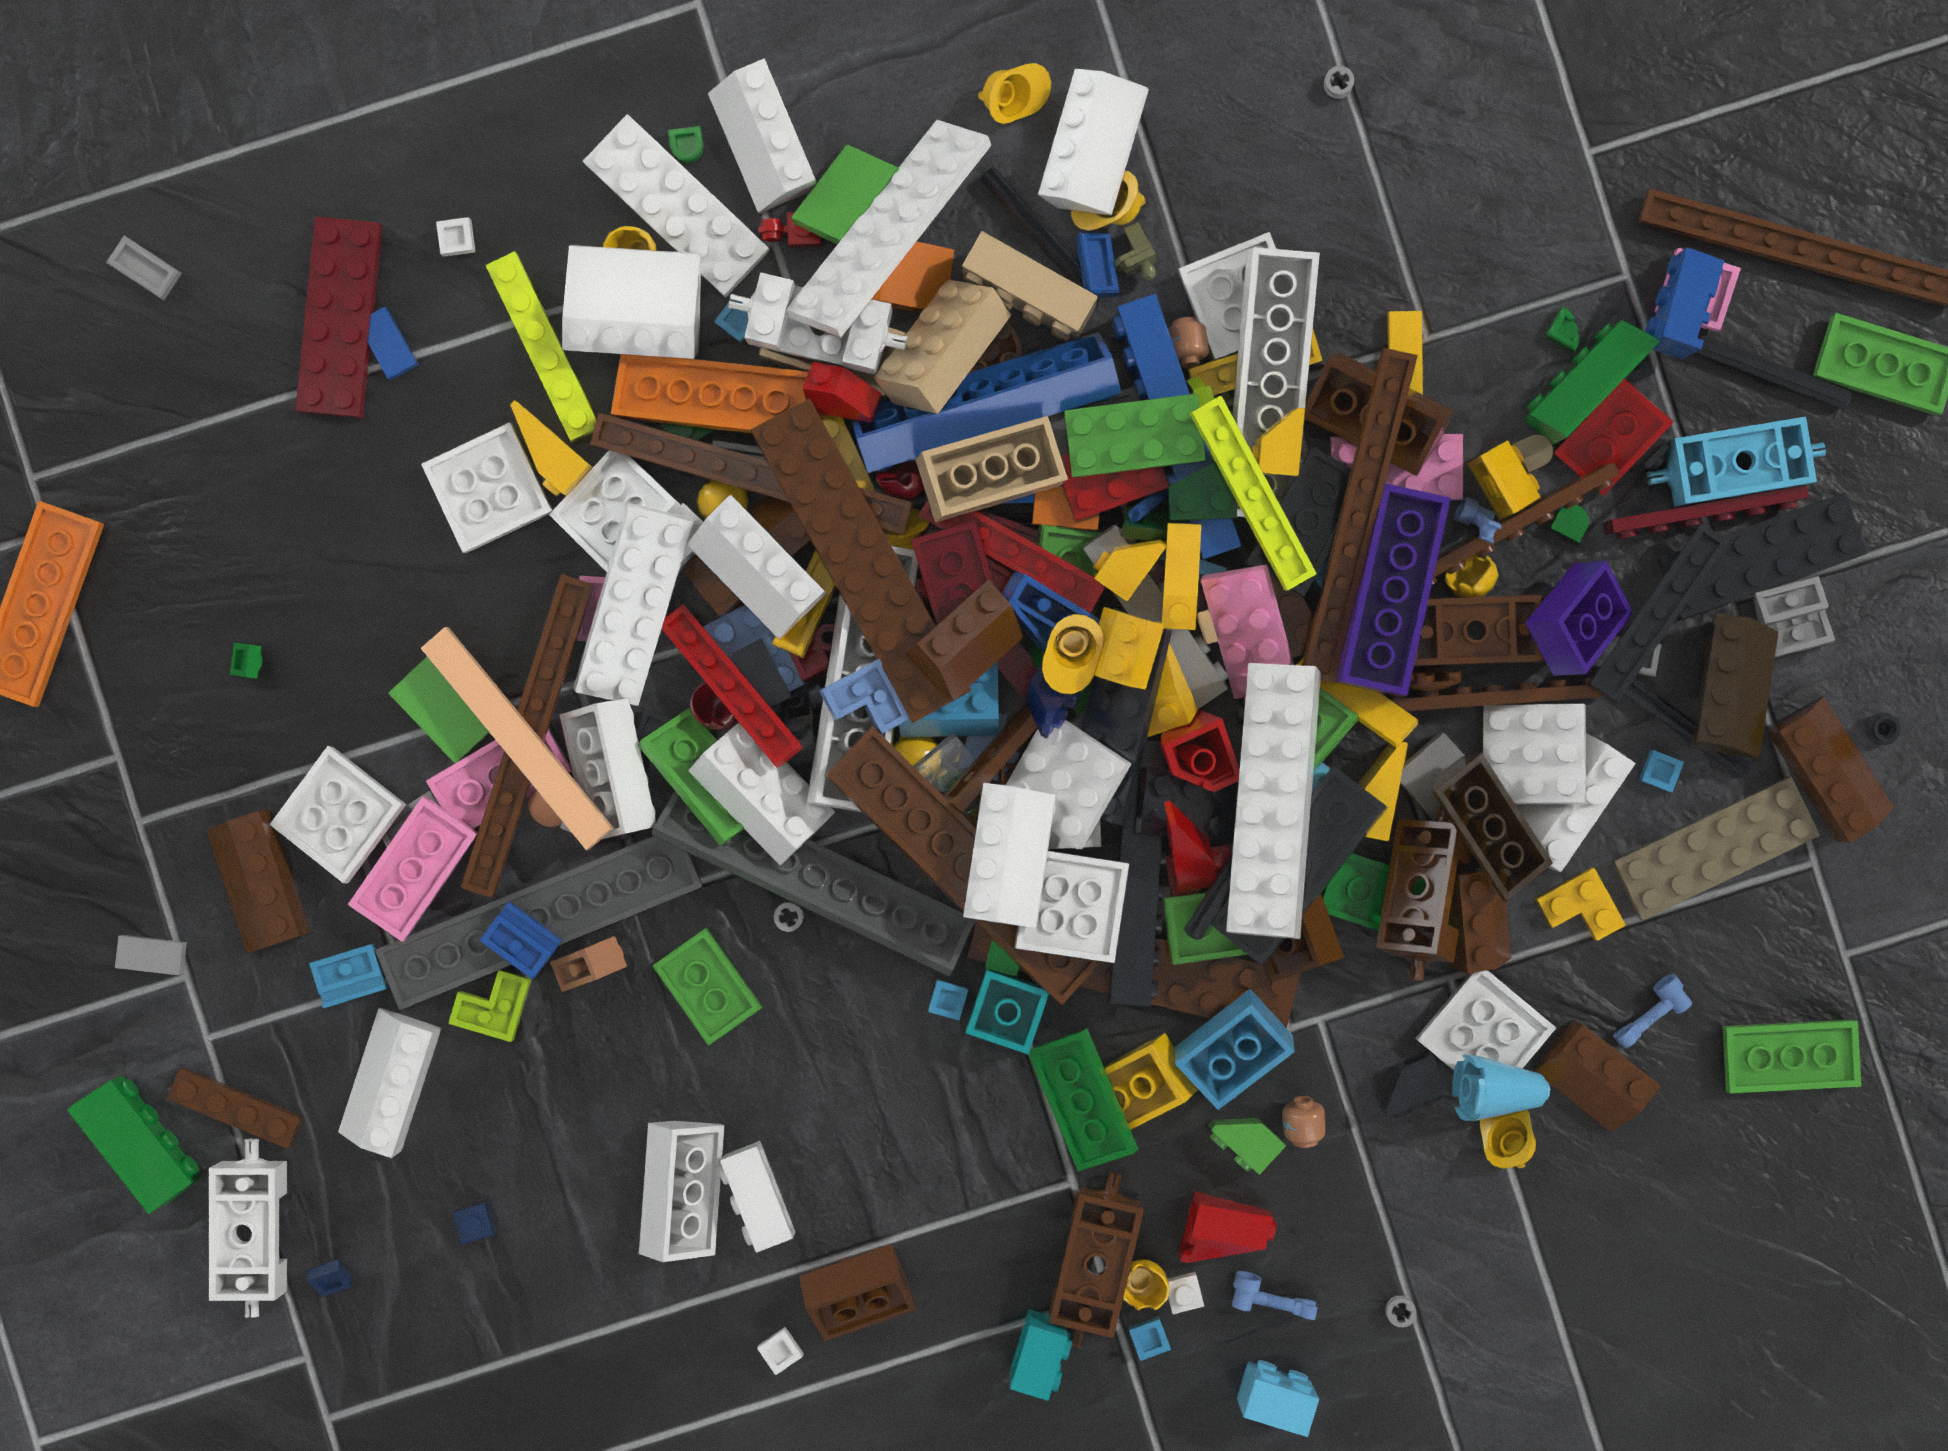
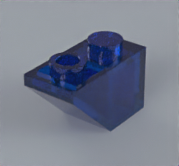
M1041 664L1031 679L1026 704L1040 735L1047 739L1054 728L1060 729L1068 714L1067 708L1073 709L1076 706L1082 691L1065 694L1052 689L1044 679Z

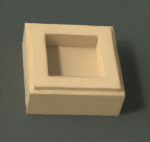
M1208 605L1197 608L1196 615L1205 643L1217 642L1218 638Z

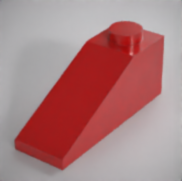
M1171 801L1164 802L1172 869L1178 892L1210 887L1217 877L1216 872L1222 869L1218 851L1212 852L1209 839Z

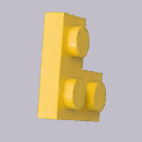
M1592 867L1534 898L1551 928L1580 914L1593 939L1598 941L1626 926L1598 873Z

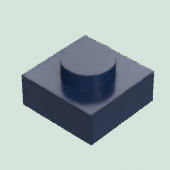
M487 1202L453 1212L461 1244L493 1236L496 1233Z
M339 1260L326 1262L307 1270V1281L321 1297L352 1287V1276Z

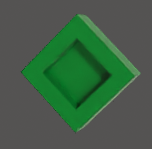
M234 643L230 675L257 679L258 671L262 666L261 646Z

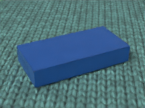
M1079 232L1076 236L1084 289L1095 294L1098 298L1117 297L1120 292L1110 232Z
M383 307L372 313L368 344L387 379L391 381L419 364L388 308Z

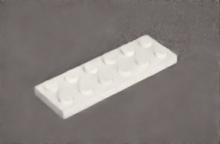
M628 114L583 160V163L677 252L701 254V275L725 298L770 251L754 233Z
M627 502L573 687L575 692L609 700L629 698L631 705H639L693 525L691 518Z

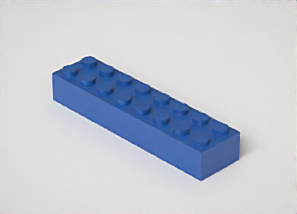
M1156 293L1118 306L1115 317H1113V323H1111V328L1116 342L1122 341L1124 354H1121L1126 372L1133 373L1135 380L1132 387L1135 386L1139 401L1190 394ZM1205 442V462L1165 466L1166 479L1169 486L1213 463ZM1232 519L1177 521V523L1202 525L1201 560L1208 561L1234 552L1241 547Z
M1097 332L968 373L938 414L896 405L888 398L880 401L872 423L852 420L868 473L873 471L883 472L890 469L893 465L905 461H916L915 459L919 454L926 450L1045 416L1049 418L1050 415L1065 410L1079 409L1082 405L1091 402L1107 401L1114 395L1120 394L1121 389L1113 358L1102 336Z

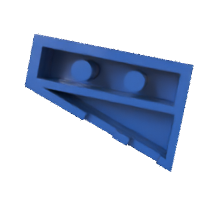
M1685 248L1677 255L1671 257L1666 269V274L1670 275L1666 287H1661L1655 301V305L1659 306L1655 318H1650L1645 329L1646 333L1660 341L1653 350L1682 360L1702 349L1704 340L1698 339V334L1702 323L1707 325L1711 313L1706 311L1711 297L1714 298L1716 296L1725 260L1690 248Z
M1018 571L1013 572L1001 593L1011 604L1018 624L1044 654L1053 628L1064 617L1074 614L1086 615L1095 620L1098 625L1100 622L1099 618L1030 576Z

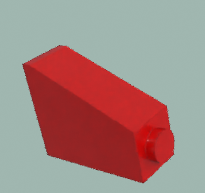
M1198 709L1189 724L1162 732L1161 747L1172 775L1212 792H1216L1239 781L1240 768L1222 718Z
M1194 1191L1178 1251L1179 1259L1181 1262L1189 1263L1265 1250L1267 1241H1273L1277 1223L1273 1221L1274 1217L1269 1210Z

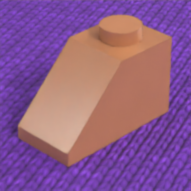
M615 936L550 962L562 992L627 967L623 950L618 945Z

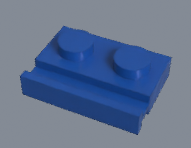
M509 901L479 941L528 977L534 979L563 939Z

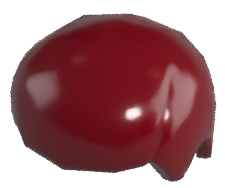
M905 461L900 463L898 467H891L886 471L876 473L877 483L888 496L908 500L924 490L916 461Z
M706 682L700 684L692 693L690 700L692 714L704 727L714 731H722L735 725L737 722L736 718Z

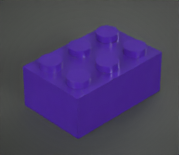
M1606 560L1574 563L1525 624L1553 676L1586 674L1633 612Z

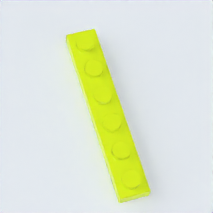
M514 251L487 264L486 268L570 441L573 443L593 433L597 418L565 351L562 350V345L518 254Z
M1218 396L1190 412L1189 414L1283 589L1290 590L1316 575V571L1222 396Z

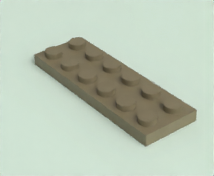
M1787 776L1630 851L1611 862L1639 920H1645L1819 837L1820 834L1793 778Z

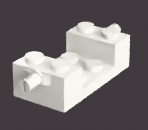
M760 272L757 288L751 299L731 294L730 309L748 312L749 321L744 338L749 345L876 375L885 346L902 349L903 351L906 348L908 336L889 333L888 328L893 312L889 303L871 299L840 338L828 332L821 336L812 333L810 325L790 318L786 309L803 289V287L795 286L793 280Z
M257 1138L244 1140L245 1159L240 1161H221L209 1168V1301H245L246 1318L259 1316V1301H275L287 1292V1259H279V1198L287 1194V1161H267L259 1158V1139ZM243 1224L251 1229L252 1237L250 1241H242L238 1238L236 1233L238 1225Z

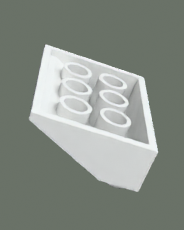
M570 245L562 316V350L694 359L699 352L701 254Z

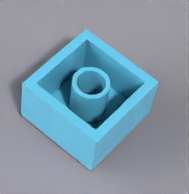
M1258 1360L1257 1364L1248 1361L1237 1396L1243 1417L1308 1437L1319 1402V1397L1311 1381L1308 1380V1376L1295 1370H1289V1373L1278 1371L1274 1364Z

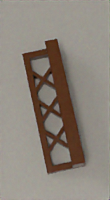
M1026 702L944 795L972 825L978 819L983 783H989L998 773L996 784H1007L1026 750V744H1029L1032 740L1027 738L1041 724L1047 713L1041 705ZM1019 749L1018 759L1014 763H1006ZM976 798L975 808L967 814L964 810Z

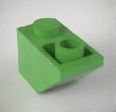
M1259 1118L1212 1120L1208 1124L1213 1132L1210 1138L1223 1150L1229 1146L1237 1154L1234 1160L1247 1172L1254 1169L1260 1175L1286 1147L1285 1143Z

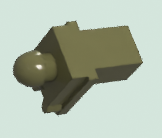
M1139 222L1124 228V237L1131 251L1118 257L1114 264L1118 272L1125 271L1127 277L1140 271L1143 279L1152 280L1156 275V269L1153 265L1156 263V253Z

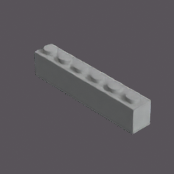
M1115 523L1086 543L1083 549L1093 564H1095L1104 551L1110 554L1114 547L1137 543L1136 540L1121 537L1122 529ZM1152 566L1128 601L1116 593L1114 594L1128 614L1154 622L1161 621L1162 624L1164 581L1162 580L1157 583L1151 574L1155 570L1154 566ZM1164 628L1172 630L1170 644L1198 709L1228 689L1225 681L1229 678L1227 672L1219 661L1213 664L1206 653L1211 651V649L1200 634L1195 637L1190 630Z

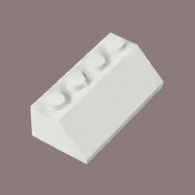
M765 59L731 73L713 88L708 95L756 209L760 214L810 193L817 183Z
M1075 69L1038 195L1059 209L1112 215L1149 89L1103 71Z
M731 495L705 519L687 543L697 556L778 639H781L827 594Z
M629 698L596 703L560 714L574 780L614 828L602 839L654 827L656 824L655 809L650 797L648 777L644 770L641 749L638 746L639 741L634 725V714L630 707Z
M1587 733L1586 804H1517V808L1552 860L1553 864L1548 867L1552 871L1562 872L1636 764L1610 745Z
M983 783L963 917L1037 928L1056 795L1013 786Z
M378 1008L338 1131L340 1134L362 1149L390 1158L402 1151L442 1029L441 1027Z
M684 1121L648 1123L639 1254L661 1262L715 1255L721 1179L718 1166L722 1165L720 1160L723 1151L724 1125Z

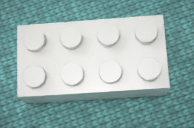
M740 723L735 725L707 749L689 770L694 778L738 823L744 826V829L780 866L835 813L831 807L808 804L807 799L810 785L787 762L777 769Z

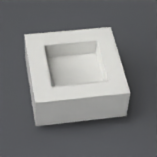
M469 217L436 222L440 254L443 257L476 252L472 221Z
M1195 1272L1167 1279L1170 1287L1168 1299L1173 1314L1204 1306Z
M786 1327L773 1334L757 1347L775 1375L802 1358L804 1354Z

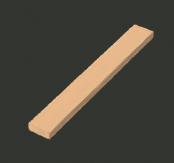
M444 627L421 647L422 651L586 850L591 849L614 829L450 628Z

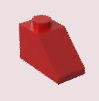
M817 362L812 363L802 388L806 400L810 398L818 414L872 423L882 398L881 392L845 367Z

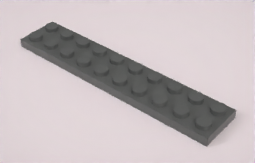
M674 791L652 831V835L949 977L974 924V921L970 918L963 917L964 913L810 840H807L781 866L745 829L720 846L676 791Z
M652 836L412 934L403 942L398 940L375 951L399 1010H402L512 965L479 941L509 901L563 939L559 944L561 945L701 888L703 884L689 852Z

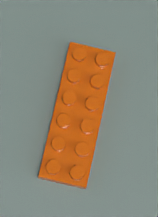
M621 354L611 415L619 419L751 433L752 428L806 400L802 388L809 372L688 358Z
M38 501L0 606V695L33 707H39L104 523Z

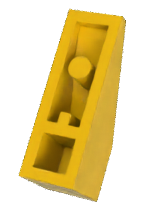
M514 400L511 408L538 473L546 479L542 485L555 496H558L560 493L567 496L593 467L526 408Z
M1168 523L1162 624H1164V628L1195 630L1201 524Z

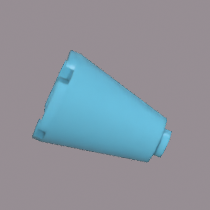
M1474 1054L1462 1055L1465 1058L1464 1061H1457L1452 1077V1096L1459 1098L1460 1107H1455V1110L1462 1120L1477 1121L1543 1106L1549 1098L1550 1086L1542 1074Z

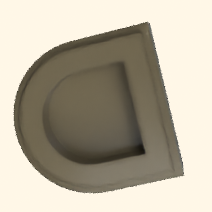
M1532 435L1513 444L1523 456L1521 464L1527 473L1546 465L1553 455L1551 442L1542 435Z

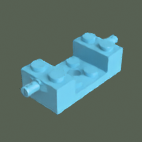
M1806 417L1680 437L1667 442L1671 447L1665 452L1667 456L1665 469L1647 471L1646 478L1659 476L1658 478L1647 480L1648 485L1668 482L1672 491L1674 508L1705 503L1715 499L1809 485L1817 482L1813 458L1826 455V450L1814 452L1813 450L1825 448V444L1821 442L1811 445ZM1740 452H1745L1751 457L1752 463L1748 470L1739 468L1736 463V457Z

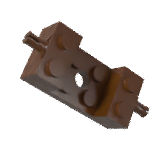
M1542 595L1428 599L1414 667L1544 661L1543 655L1525 624L1542 603ZM1472 621L1479 622L1483 627L1484 632L1479 640H1473L1467 635V626Z
M1438 805L1436 822L1398 819L1376 944L1377 949L1392 956L1406 957L1412 960L1409 980L1423 982L1426 963L1433 961L1454 963L1459 930L1448 925L1457 865H1470L1472 854L1453 823H1449L1450 819L1441 805ZM1425 879L1426 888L1424 892L1420 895H1415L1413 891L1415 883Z
M1114 1171L1108 1172L1105 1190H1092L1078 1186L1071 1214L1072 1224L1058 1282H1055L1048 1312L1049 1323L1072 1328L1070 1336L1071 1346H1074L1076 1341V1347L1079 1348L1082 1347L1085 1332L1114 1338L1144 1212L1142 1201L1126 1198L1118 1193L1122 1174L1116 1172L1115 1176ZM1094 1256L1102 1257L1106 1261L1104 1270L1099 1273H1093L1087 1268L1088 1260Z

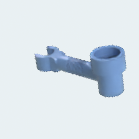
M1466 496L1461 500L1454 520L1467 526L1469 524L1478 526L1479 539L1493 544L1495 531L1501 529V524L1493 521L1495 512L1479 506L1478 501Z
M1675 974L1663 977L1654 985L1653 990L1661 1000L1635 1022L1629 1023L1614 1033L1613 1037L1620 1046L1623 1045L1625 1049L1632 1046L1641 1037V1033L1673 1009L1676 1014L1686 1011L1692 1005V1001L1683 991V984Z
M1247 1271L1236 1272L1233 1286L1236 1288L1232 1301L1233 1307L1243 1311H1250L1253 1303L1292 1312L1294 1315L1315 1320L1318 1309L1315 1306V1301L1283 1298V1296L1280 1297L1259 1291L1262 1280L1260 1276Z

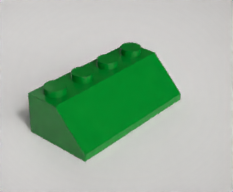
M1623 320L1614 326L1608 323L1595 335L1598 342L1590 350L1585 346L1571 360L1575 366L1568 373L1562 370L1549 383L1552 389L1545 396L1541 393L1538 394L1526 406L1530 412L1523 420L1539 435L1546 437L1552 445L1567 438L1660 341Z
M122 1075L91 1092L70 1106L67 1111L146 1212L150 1214L172 1202L200 1180L202 1176L198 1172L199 1167L195 1160L190 1156H186L179 1148L177 1137L171 1131L165 1130L158 1121L159 1116L155 1109L145 1104L139 1097L137 1086Z

